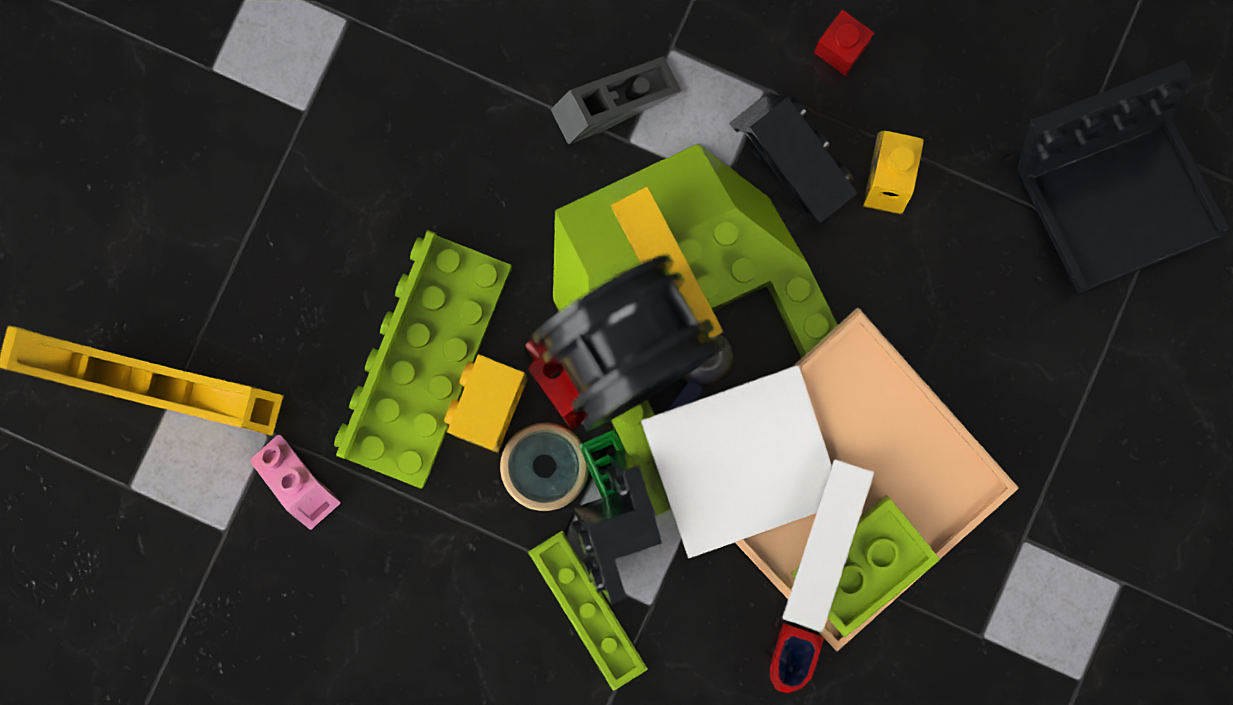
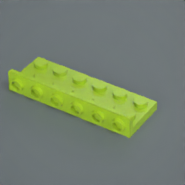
M427 230L424 238L418 237L413 246L410 259L415 262L409 276L403 274L400 278L395 292V296L400 298L394 313L388 311L380 328V334L385 335L379 350L373 348L367 359L364 370L369 372L364 387L357 386L349 408L354 410L348 425L344 423L341 425L334 442V446L339 447L336 456L420 489H424L449 425L444 422L450 403L453 399L459 401L464 387L459 384L463 370L468 361L475 362L512 269L511 264L441 238L430 230Z

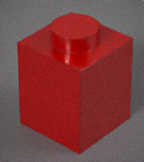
M841 10L818 41L814 54L846 76L869 45L874 32L844 10Z

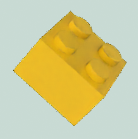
M481 355L477 356L475 363L468 361L459 384L463 385L464 391L459 401L454 399L451 401L444 422L449 425L447 432L455 437L499 453L528 380L525 373Z

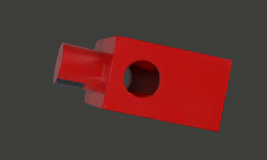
M531 340L523 348L526 355L532 361V364L527 369L573 432L588 417L585 411L576 413L571 406L572 402L579 396V393L560 363L551 366L546 365L542 356L547 351V348H536ZM562 372L559 377L552 379L555 374Z

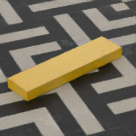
M648 187L611 204V209L639 262L642 263L659 255L669 254L674 262L669 272L671 274L680 272L685 282L679 288V291L699 322L710 320L714 326V329L708 334L711 339L723 333L716 316Z

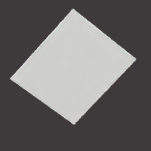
M799 365L641 420L688 558L817 513L832 465Z

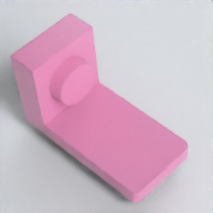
M281 435L273 438L250 460L284 508L310 530L341 503L333 492L313 476Z

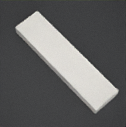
M834 459L782 619L823 632L874 472Z

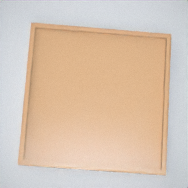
M855 309L794 365H799L831 465H833L834 459L874 472L861 515L887 495L940 559L1019 489L860 309ZM817 513L735 542L788 600L795 581L791 573L800 566ZM913 583L846 638H844L828 617L823 632H818L836 651H839Z

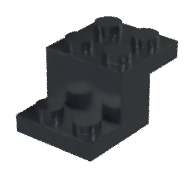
M624 449L608 454L611 467L606 468V474L613 492L617 491V493L574 507L577 520L571 522L578 545L582 546L585 555L589 557L582 560L587 578L590 583L593 582L597 594L603 592L611 604L627 598L615 560L663 544L640 465Z

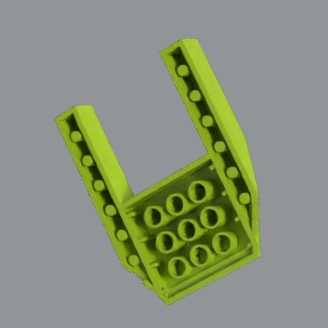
M699 143L555 210L553 300L559 312L608 280L640 264L611 209V204L648 187L713 312L767 287L801 358L838 326L807 261L769 197ZM647 400L613 419L611 422L625 451L640 465L651 506L655 515L658 516L670 510L671 506L641 420L655 416Z

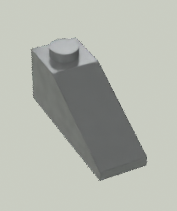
M663 56L571 89L551 109V112L569 145L605 131L679 94L682 90Z

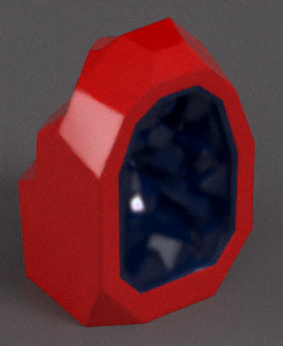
M783 623L770 666V678L776 690L790 693L803 688L811 680L822 648L823 636Z

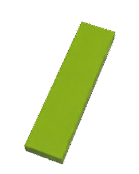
M563 530L528 551L613 691L648 670L602 593L597 594L593 582H589L583 562Z

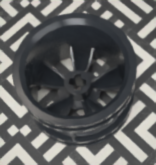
M669 254L659 255L644 261L593 289L552 317L531 338L536 348H547V351L542 356L546 365L551 366L560 363L579 393V396L572 402L571 406L576 413L586 412L588 417L582 424L587 431L600 427L649 400L699 368L725 347L721 338L712 340L708 335L714 329L710 320L699 322L682 296L679 288L684 284L685 280L680 272L672 274L669 272L674 264Z

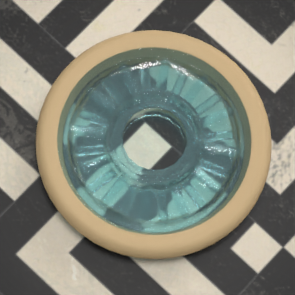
M549 422L531 424L515 433L506 444L500 463L501 477L509 494L523 506L539 511L556 510L571 503L584 488L589 468L579 448V445L582 444L580 439L566 427ZM541 455H549L556 462V471L549 478H540L533 471L534 461Z

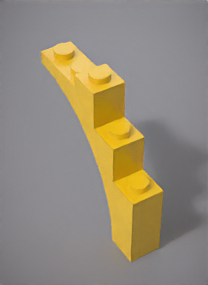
M10 326L7 328L0 354V368L273 436L283 398L282 395L129 358Z

